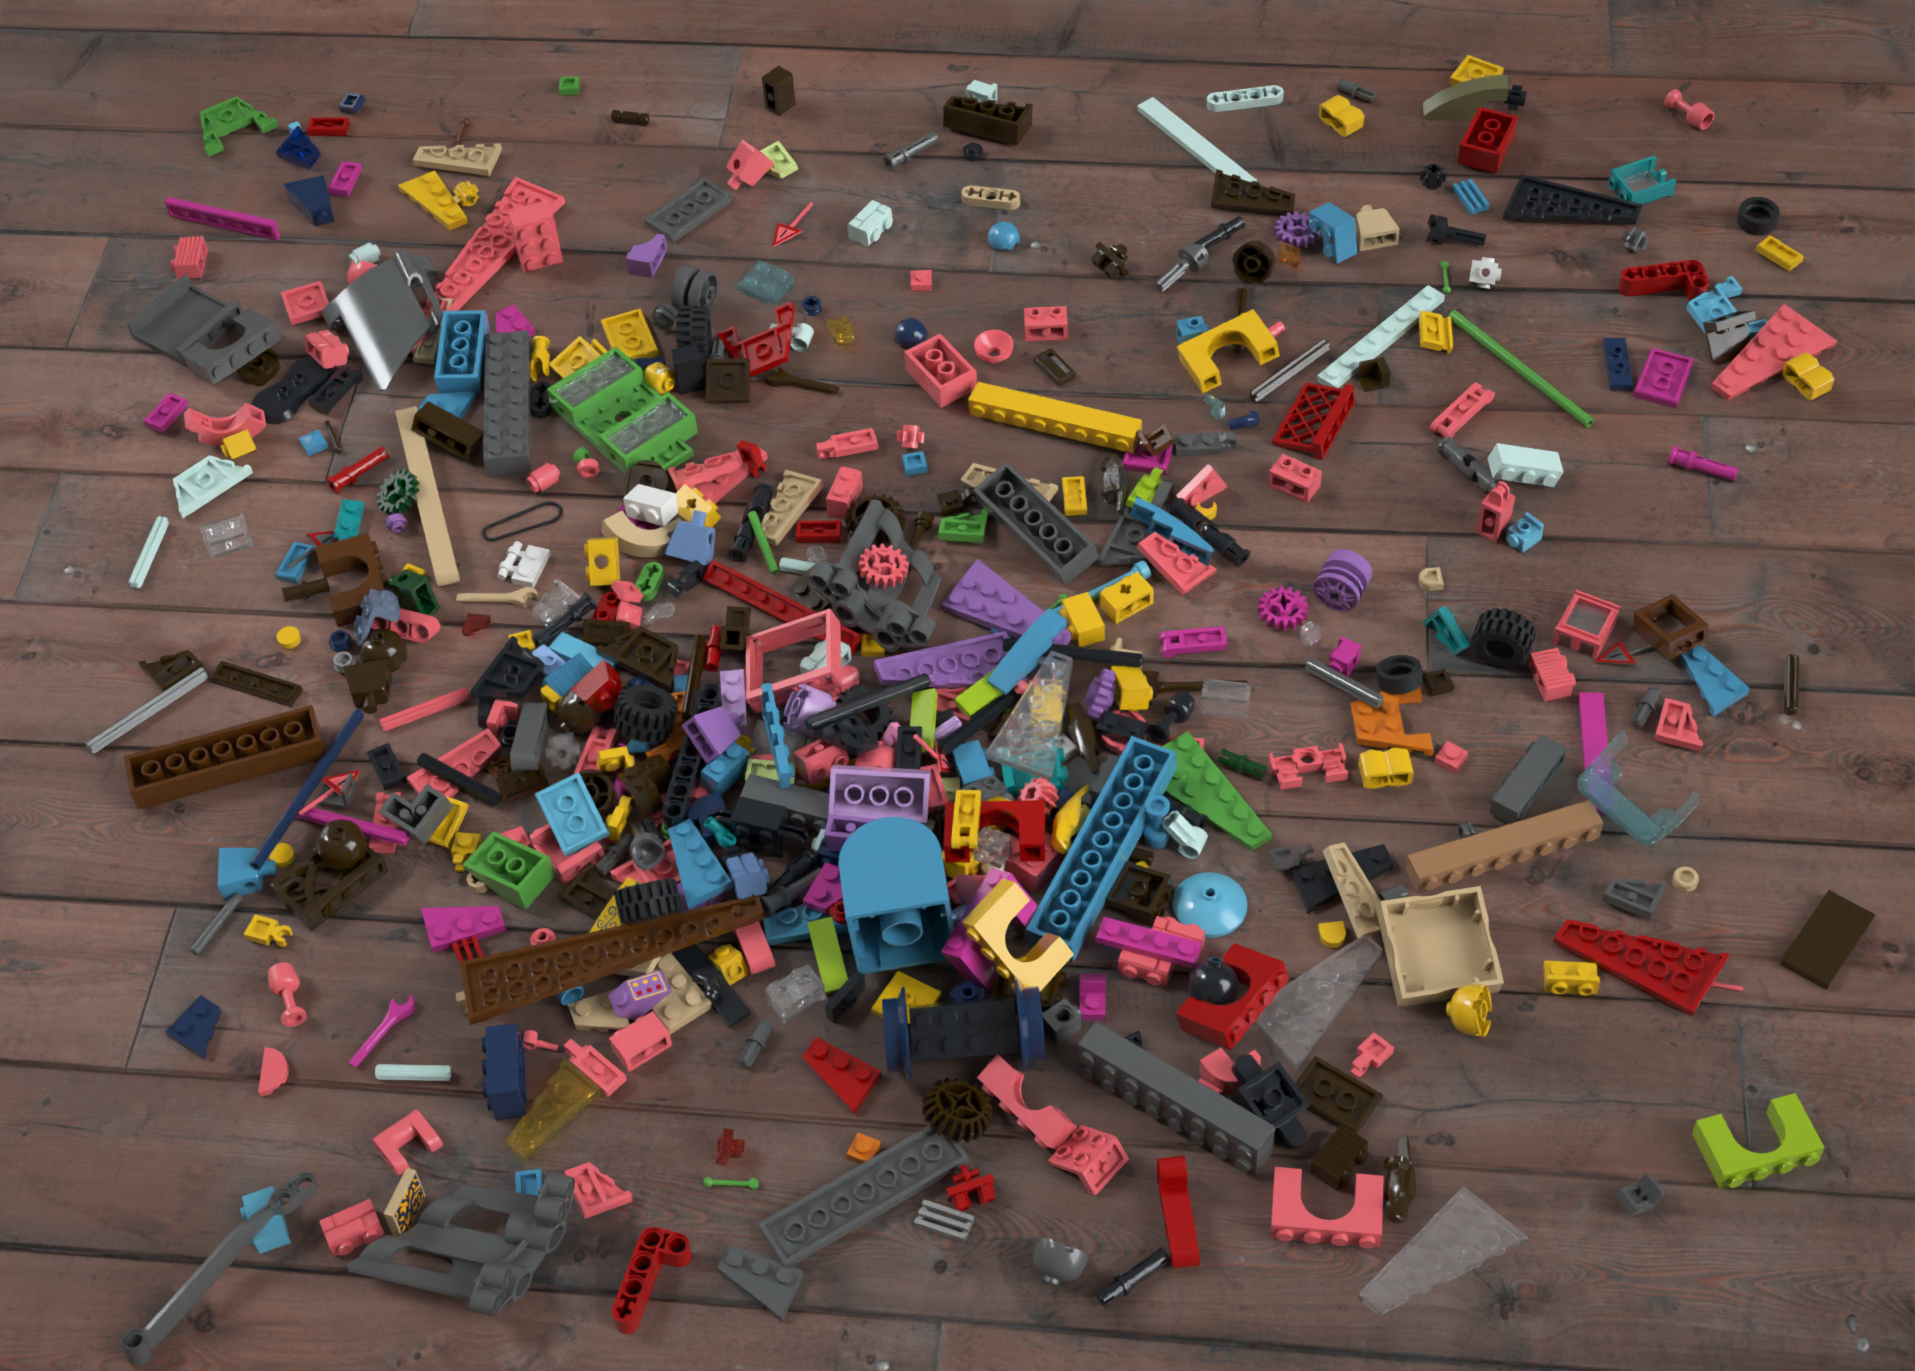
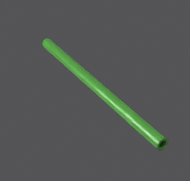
M1453 310L1449 314L1452 322L1585 427L1589 428L1594 423V419L1459 312Z

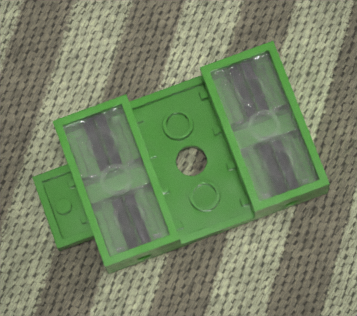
M614 347L547 389L551 408L624 474H626L630 467L632 468L637 465V462L643 460L657 462L668 473V468H676L694 456L693 449L685 441L698 433L695 415L669 392L661 396L652 387L644 382L642 368L618 347ZM620 414L622 416H629L619 423L615 420Z

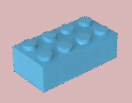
M486 310L443 311L434 376L439 394L469 391L482 394L485 371L486 334H489L490 330Z

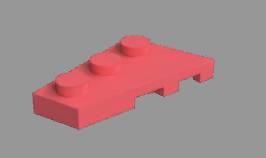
M1156 532L1139 542L1136 547L1182 596L1208 579L1217 570L1211 565L1207 567L1198 561L1199 558L1193 554L1189 556L1179 550L1178 545Z

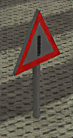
M334 531L306 534L316 546L294 560L287 567L291 569L316 551L315 547L337 542L334 539Z
M1619 641L1595 663L1636 665L1631 655L1653 649L1654 647L1647 645L1627 651L1621 641Z

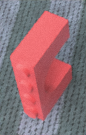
M1275 1167L1270 1238H1277L1280 1241L1302 1240L1310 1244L1325 1242L1336 1246H1345L1347 1244L1359 1245L1367 1249L1380 1247L1384 1176L1356 1174L1354 1206L1352 1210L1342 1218L1324 1220L1309 1213L1302 1203V1169Z

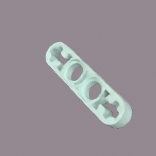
M1272 85L1215 92L1207 96V108L1212 112L1277 105L1283 101L1284 90L1280 86ZM1252 96H1257V97H1260V98H1258V99H1253V98H1250V97H1252Z

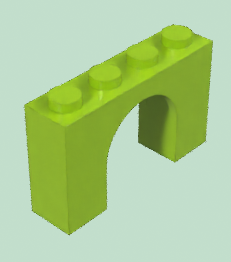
M1796 1093L1772 1099L1769 1103L1766 1114L1780 1140V1147L1769 1153H1755L1740 1146L1732 1136L1722 1114L1696 1120L1692 1135L1719 1189L1727 1186L1734 1188L1752 1179L1759 1181L1777 1172L1784 1174L1802 1165L1806 1167L1812 1166L1820 1160L1825 1147Z

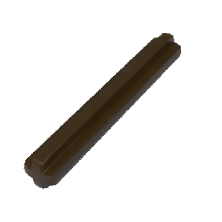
M1238 288L1236 290L1234 318L1247 311L1248 294L1246 288ZM1232 344V351L1234 353H1242L1244 351V346L1241 344Z

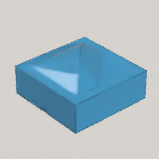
M319 429L299 438L300 444L308 456L328 448V444Z

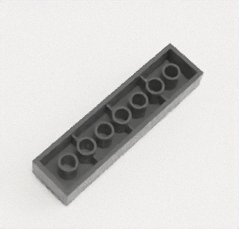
M528 330L486 334L483 460L488 477L532 472V410L530 405L532 396L530 368L532 346Z
M1098 1022L1093 1024L1078 1043V1071L1085 1078L1093 1079L1100 1083L1108 1092L1117 1093L1130 1105H1137L1145 1110L1150 1117L1167 1123L1175 1132L1184 1133L1195 1144L1199 1146L1204 1145L1212 1150L1217 1157L1234 1163L1242 1172H1249L1256 1176L1273 1153L1275 1126Z

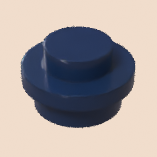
M338 630L330 636L329 646L335 652L346 651L352 645V638L346 631Z

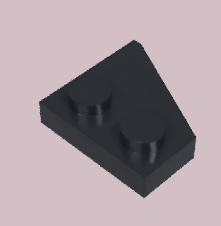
M856 713L814 728V736L855 755H860L879 747V740Z

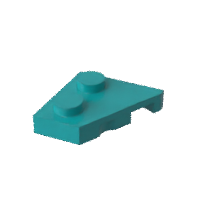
M1446 605L1422 621L1426 628L1431 625L1438 632L1435 637L1454 656L1470 646L1466 633L1460 629L1454 614L1448 610Z

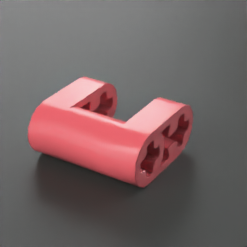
M417 1109L371 1139L377 1151L397 1176H400L407 1168H410L398 1149L415 1137L420 1139L431 1154L443 1146L437 1133Z

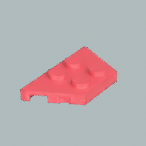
M671 839L663 842L665 855L655 867L650 870H642L636 866L632 859L610 871L612 879L623 884L627 877L640 883L666 878L676 879L677 885L681 883Z

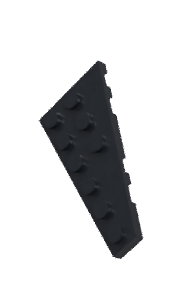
M1521 174L1503 213L1502 220L1636 224L1643 204Z

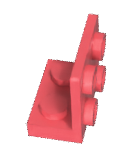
M1081 1125L1074 1130L1072 1135L1055 1151L1048 1161L1052 1166L1077 1174L1087 1192L1096 1196L1129 1158L1116 1136Z

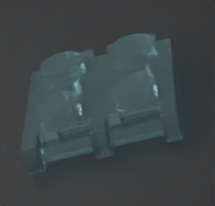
M757 260L753 269L747 271L744 274L745 277L733 287L736 291L766 304L770 302L776 304L785 295L783 292H787L795 284L793 282L795 279L791 277L790 272Z

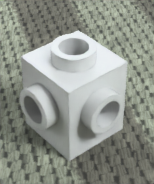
M1482 257L1481 261L1472 260L1469 282L1478 283L1477 287L1490 289V285H1495L1496 281H1500L1502 268H1498V263H1494L1495 259ZM1488 269L1490 271L1489 276L1484 277L1482 271Z

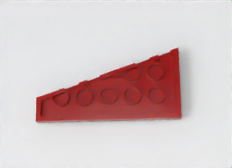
M1566 919L1553 943L1590 963H1596L1603 970L1691 1017L1730 957V954L1721 952L1719 955L1706 952L1704 948L1696 947V949L1682 947L1676 942L1638 935V937L1624 934V931L1616 929L1614 932L1599 929L1597 925Z

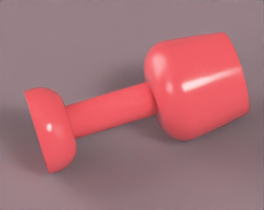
M1678 89L1670 91L1664 101V106L1669 109L1678 107L1687 113V123L1698 129H1707L1714 120L1715 114L1710 108L1701 102L1695 103L1692 106L1682 100V94Z
M282 962L275 964L268 970L270 991L274 995L283 996L286 1010L281 1015V1022L287 1027L300 1025L307 1019V1014L303 1008L296 1006L293 993L300 985L298 975L290 963Z

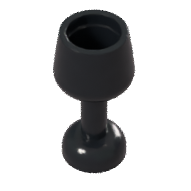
M1185 691L1175 693L1164 704L1166 717L1163 721L1153 722L1147 727L1148 736L1156 743H1166L1170 738L1169 727L1173 722L1184 723L1190 718L1196 707L1195 699Z

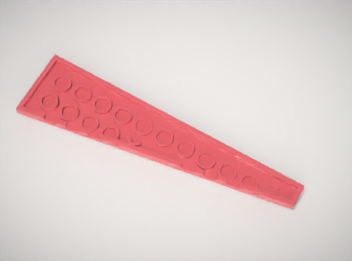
M515 177L505 190L502 200L497 201L495 204V210L492 214L487 215L484 225L476 230L474 236L468 241L447 270L445 279L435 287L436 291L434 293L436 298L441 301L439 304L442 311L446 310L448 304L442 298L454 299L453 304L446 311H458L516 253L508 210L548 200L554 215L565 203L564 197ZM427 298L425 301L426 305L422 310L427 317L428 314L429 317L431 315L429 308L433 309V306H430L431 302ZM428 330L427 333L414 346L410 353L414 354L417 346L421 342L423 345L424 341L428 340L433 334V332L430 333Z

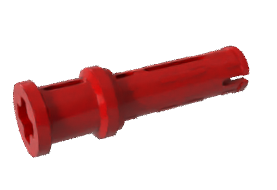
M380 446L377 450L352 466L342 467L339 473L326 478L328 487L333 493L339 494L341 489L348 484L356 483L357 477L385 459H388V452L383 453L385 448Z

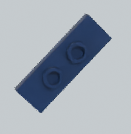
M1603 338L1602 344L1609 389L1632 390L1633 382L1626 339Z

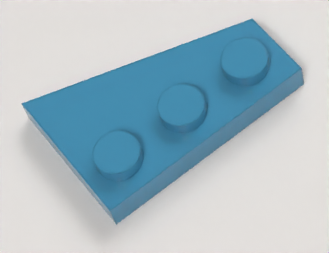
M1702 645L1681 655L1680 661L1692 682H1696L1702 699L1706 700L1710 707L1709 711L1712 716L1717 715L1748 695L1750 688Z

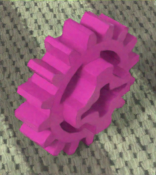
M1280 586L1277 591L1272 587L1270 593L1264 592L1263 598H1259L1258 614H1260V621H1266V627L1274 625L1275 631L1279 627H1282L1284 632L1287 631V627L1295 630L1296 624L1302 626L1303 620H1307L1309 603H1306V596L1300 597L1301 591L1299 590L1295 593L1292 592V587L1284 590L1283 586Z

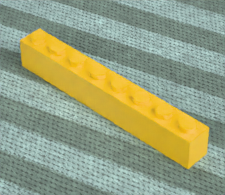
M978 382L968 399L970 415L1120 451L1134 453L1139 444L1138 441L1141 439L1137 433L1139 430H1142L1141 419Z

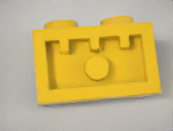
M1544 961L1545 992L1558 995L1565 993L1583 996L1597 995L1600 977L1597 976L1596 963Z

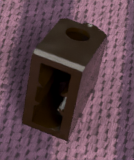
M388 659L343 666L355 707H363L365 713L373 714L377 711V705L386 704L389 701L393 675Z

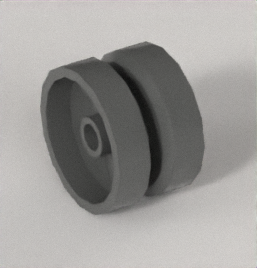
M690 265L681 267L676 275L671 292V301L674 309L678 310L680 306L706 305L710 312L718 294L719 280L717 274L703 269L700 271L699 268Z

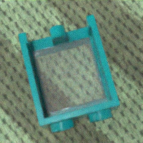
M1651 156L1611 169L1608 185L1619 199L1645 204L1666 196L1673 197L1676 180L1671 179L1665 182L1666 170L1661 169L1656 173L1654 170L1657 158L1656 156Z

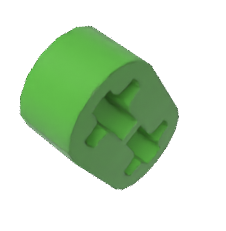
M647 563L635 583V586L644 595L641 599L643 602L654 599L664 579V572L660 563Z

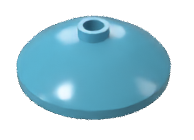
M1203 872L1186 878L1178 885L1172 899V910L1177 922L1185 925H1198L1202 930H1205V937L1215 938L1233 932L1242 924L1247 913V898L1242 887L1232 878L1220 873Z

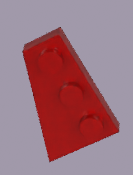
M818 1037L814 1039L802 1055L803 1062L822 1082H825L830 1087L833 1094L846 1104L848 1110L853 1115H855L882 1077L881 1070Z

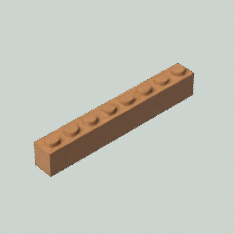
M1587 800L1407 855L1405 870L1417 893L1425 890L1431 891L1438 886L1448 883L1454 884L1470 876L1476 877L1493 869L1499 870L1516 862H1525L1532 857L1545 856L1552 851L1562 848L1568 849L1581 842L1594 841L1601 835L1603 821L1591 800Z

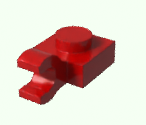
M741 440L736 445L742 462L748 465L751 476L758 478V469L762 471L767 470V466L760 454L761 450L756 444Z

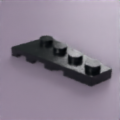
M1385 844L1351 853L1368 881L1393 869V861ZM1326 859L1291 868L1290 875L1307 914L1314 911L1316 906L1333 901L1334 897L1340 894Z

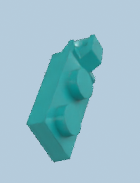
M342 499L334 531L335 540L340 541L358 536L365 502Z

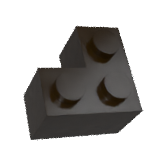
M661 753L652 755L636 766L629 767L617 775L626 796L632 798V805L643 819L663 809L664 804L660 795L668 791L673 773L669 763Z

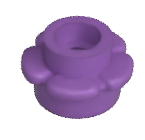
M392 514L386 519V528L393 533H399L405 529L408 521L404 518L403 514Z

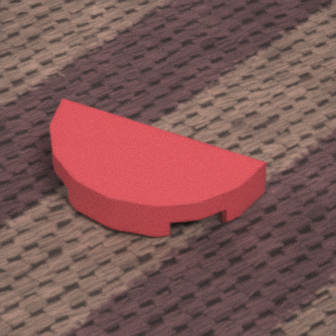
M265 1047L258 1089L260 1097L272 1094L273 1090L286 1082L289 1075V1067L285 1057L274 1048Z

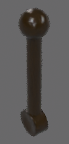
M327 420L325 424L334 443V451L341 453L343 448L338 444L330 421Z
M938 805L935 808L937 813V840L940 848L944 850L942 847V814L945 809L942 805Z

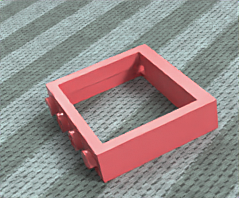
M831 609L746 637L745 700L756 714L762 712L763 654L826 633L827 666L771 684L776 706L787 704L792 692H798L801 687H798L800 684H806L824 692L841 686L840 622Z

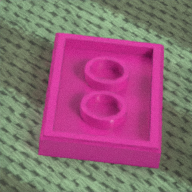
M1651 348L1633 397L1677 408L1694 359Z

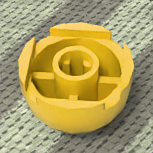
M1465 985L1459 988L1452 996L1451 1001L1447 1003V1016L1451 1017L1453 1025L1459 1032L1470 1036H1486L1491 1024V1020L1486 1021L1487 1012H1492L1489 989L1484 987V985Z

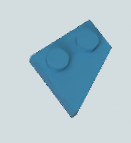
M469 391L428 394L419 406L418 411L429 401L462 419L476 400V393Z

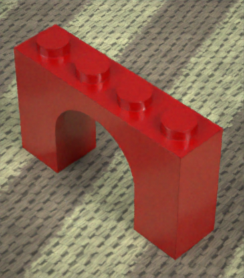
M1045 800L981 801L979 830L992 825L1011 828L1019 836L1020 862L1045 861ZM946 802L944 829L945 863H970L971 849L969 846H960V849H952L951 840L955 802Z
M1236 943L1229 948L1221 959L1224 960L1223 963L1228 964L1235 970L1239 983L1250 987L1246 995L1228 1005H1213L1189 996L1175 1013L1182 1031L1228 1050H1232L1236 1043L1243 1038L1245 1032L1257 1021L1258 1016L1271 1004L1273 998L1289 980L1284 961Z

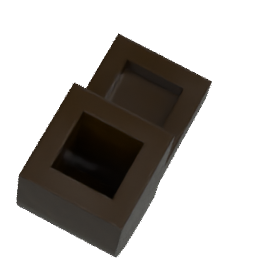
M727 606L725 626H722L720 649L722 651L746 653V637L751 635L749 632L750 607Z

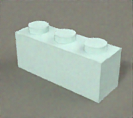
M1497 443L1487 458L1492 478L1554 487L1563 474L1558 452Z

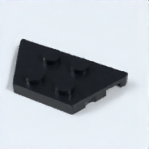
M511 636L470 690V697L473 699H523L543 673L544 663L538 657H535L527 647L522 648L518 644L516 637Z

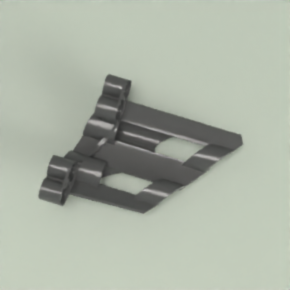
M871 500L838 563L832 564L826 561H817L808 577V583L833 606L832 611L840 623L847 627H855L857 625L872 634L879 646L889 652L897 651L899 646L912 647L927 644L936 626V621L934 622L927 614L942 581L941 576L934 572L929 558L922 550L916 549L914 552L903 538L901 526L895 515L890 510L884 509L881 501ZM879 529H882L887 534L891 545H893V550L901 549L900 555H906V561L909 562L907 577L903 578L902 584L896 582L895 588H892L890 584L887 585L886 589H883L880 584L875 588L874 582L867 584L866 577L861 578V571H858L860 555H864V550L870 548ZM913 569L920 576L923 586L912 607L904 602L897 601V598Z
M548 1171L549 1174L545 1179L543 1187H539V1196L462 1185L453 1195L441 1197L427 1206L419 1217V1223L400 1236L387 1235L372 1242L361 1252L357 1259L347 1263L348 1272L470 1300L469 1306H466L468 1311L495 1317L509 1300L518 1301L523 1297L531 1284L534 1271L546 1254L552 1253L563 1239L566 1231L565 1221L570 1212L574 1194L575 1178ZM469 1205L510 1214L504 1236L451 1225L449 1222L455 1213ZM409 1248L451 1258L453 1268L448 1274H442L391 1262L390 1259L399 1250Z

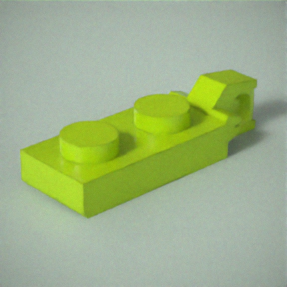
M1155 467L1150 476L1146 474L1144 477L1142 476L1128 497L1126 506L1132 508L1137 497L1152 503L1161 483L1160 478L1163 470Z

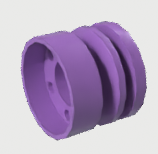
M1344 549L1332 551L1313 583L1315 597L1331 609L1337 611L1353 610L1358 605L1363 591L1367 588L1372 578V568L1366 559L1356 552Z

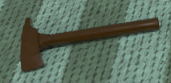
M1142 671L1143 675H1146L1149 686L1153 689L1152 700L1157 697V694L1166 692L1248 689L1247 680L1163 682L1157 681L1159 672ZM1149 700V706L1152 705V700Z

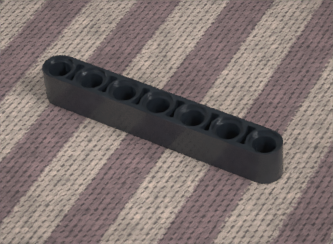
M706 684L701 687L691 718L697 714L722 707L721 691L717 685ZM687 733L663 805V819L667 829L688 819V811L693 803L701 777V770L705 764V760Z

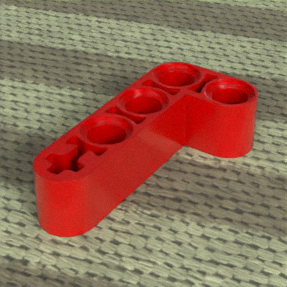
M1697 260L1637 266L1622 270L1618 291L1624 296H1637L1684 290L1687 299L1691 301L1708 291L1709 279L1703 265Z
M1184 1155L1157 1158V1184L1172 1269L1200 1266L1199 1248L1187 1187L1188 1174Z
M649 1227L642 1231L612 1307L613 1320L616 1329L620 1333L630 1334L639 1327L662 1264L684 1267L690 1263L692 1251L686 1235L657 1227ZM652 1242H658L655 1246H648ZM677 1248H684L681 1252H673ZM642 1266H649L646 1270H639ZM633 1290H640L639 1293L630 1295V1292Z

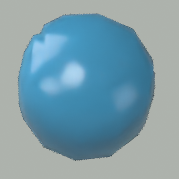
M1001 221L990 228L988 243L995 250H1012L1016 243L1020 244V236L1017 228L1012 223Z

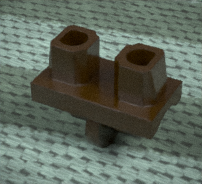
M1100 241L1095 245L1097 252L1091 257V260L1098 269L1106 262L1109 263L1103 270L1111 280L1119 274L1125 277L1129 273L1124 268V261L1128 258L1126 246L1123 244L1112 245L1109 250Z

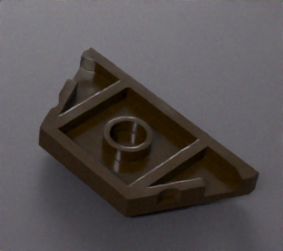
M639 626L628 634H622L614 638V643L605 647L601 644L595 648L597 655L670 691L679 653L677 644Z

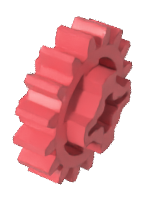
M881 543L880 548L872 545L871 551L865 549L864 555H860L858 571H861L860 577H866L867 584L874 582L875 588L879 584L882 585L883 589H886L889 584L892 588H895L896 582L902 584L903 578L907 577L909 562L906 561L907 556L900 555L901 549L894 551L893 545H890L888 548H885L883 543Z

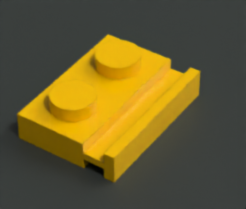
M1422 310L1419 314L1420 347L1437 351L1443 349L1450 353L1453 349L1451 317L1443 318L1440 314Z

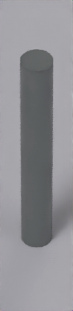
M234 893L190 949L192 954L198 956L238 906L242 900L239 894Z

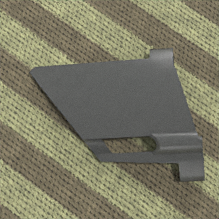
M406 249L397 252L393 259L383 262L361 275L322 310V315L330 331L347 327L379 391H387L398 369L414 346L428 330L430 333L434 332L443 317V311L429 282L436 276L438 277L436 268L428 256L409 254ZM422 286L431 302L433 312L428 318H426L411 289L412 287Z

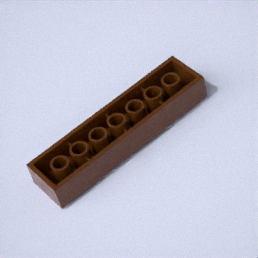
M313 705L130 754L124 756L130 794L139 810L320 760L326 751Z

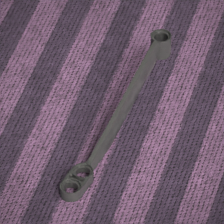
M310 1172L299 1173L271 1194L268 1203L236 1227L144 1329H132L122 1336L121 1345L130 1364L140 1366L151 1359L152 1349L161 1343L273 1216L286 1215L293 1212L317 1193L318 1184L314 1174ZM304 1182H311V1183H312V1184H311L308 1188H306V1189H299V1188H298L299 1185L302 1184V1183H304ZM282 1198L290 1199V1201L284 1205L276 1204Z

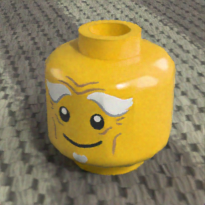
M656 362L646 368L644 382L657 393L665 394L675 385L676 374L666 365Z

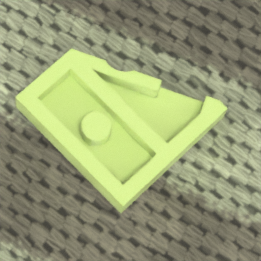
M779 141L761 150L762 153L774 162V165L766 172L767 174L782 179L798 170L796 162Z

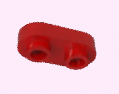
M614 591L607 592L602 596L598 608L592 616L593 620L616 621L618 605L621 600L618 599Z

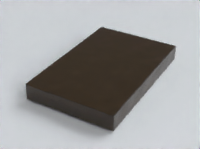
M1314 1056L1295 1083L1310 1104L1307 1110L1338 1128L1342 1124L1356 1134L1360 1132L1383 1099L1382 1093L1317 1056Z

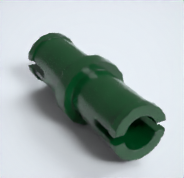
M1222 748L1220 754L1229 757V759L1218 756L1217 763L1237 770V773L1242 774L1244 772L1260 780L1264 779L1265 774L1256 770L1259 769L1267 772V765L1250 760L1247 755L1240 756Z

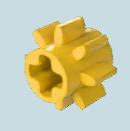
M469 181L461 182L453 190L456 195L453 198L457 204L461 203L463 207L472 206L479 199L477 195L479 190L475 184L471 185Z

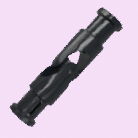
M758 483L754 487L755 493L750 498L743 514L742 526L737 529L733 547L728 551V555L733 561L745 562L748 558V549L752 547L756 535L747 514L756 511L759 521L762 523L768 508L767 502L774 493L772 487L768 484Z
M1179 498L1173 503L1169 513L1180 518L1185 525L1206 542H1209L1221 555H1226L1233 560L1235 566L1241 567L1247 561L1251 552L1240 547L1236 540L1228 533L1220 532L1218 526L1197 509L1193 510L1185 503L1183 498ZM1206 521L1209 525L1203 527L1202 531H1200L1201 524Z

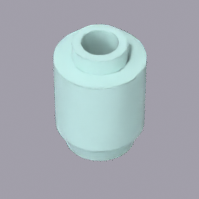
M368 242L353 250L348 257L350 262L355 261V264H359L360 261L374 264L380 260L379 256L381 253L376 244L372 245Z

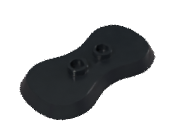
M313 357L301 358L291 366L282 380L257 393L251 405L264 410L266 423H283L291 419L297 413L301 404L308 397L315 394L335 371L333 368L324 369Z

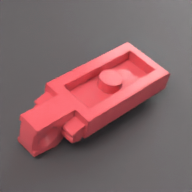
M872 428L830 436L831 439L826 440V442L816 444L818 459L835 458L879 449L878 441Z
M572 1039L564 1044L565 1053L570 1057L569 1063L607 1097L627 1080L626 1075L591 1045L581 1047Z

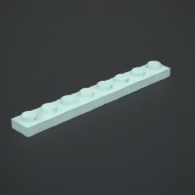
M1429 285L1426 286L1318 374L1317 382L1324 386L1335 388L1342 386L1358 372L1359 362L1376 358L1419 322V314L1422 310L1432 312L1443 303L1445 295Z

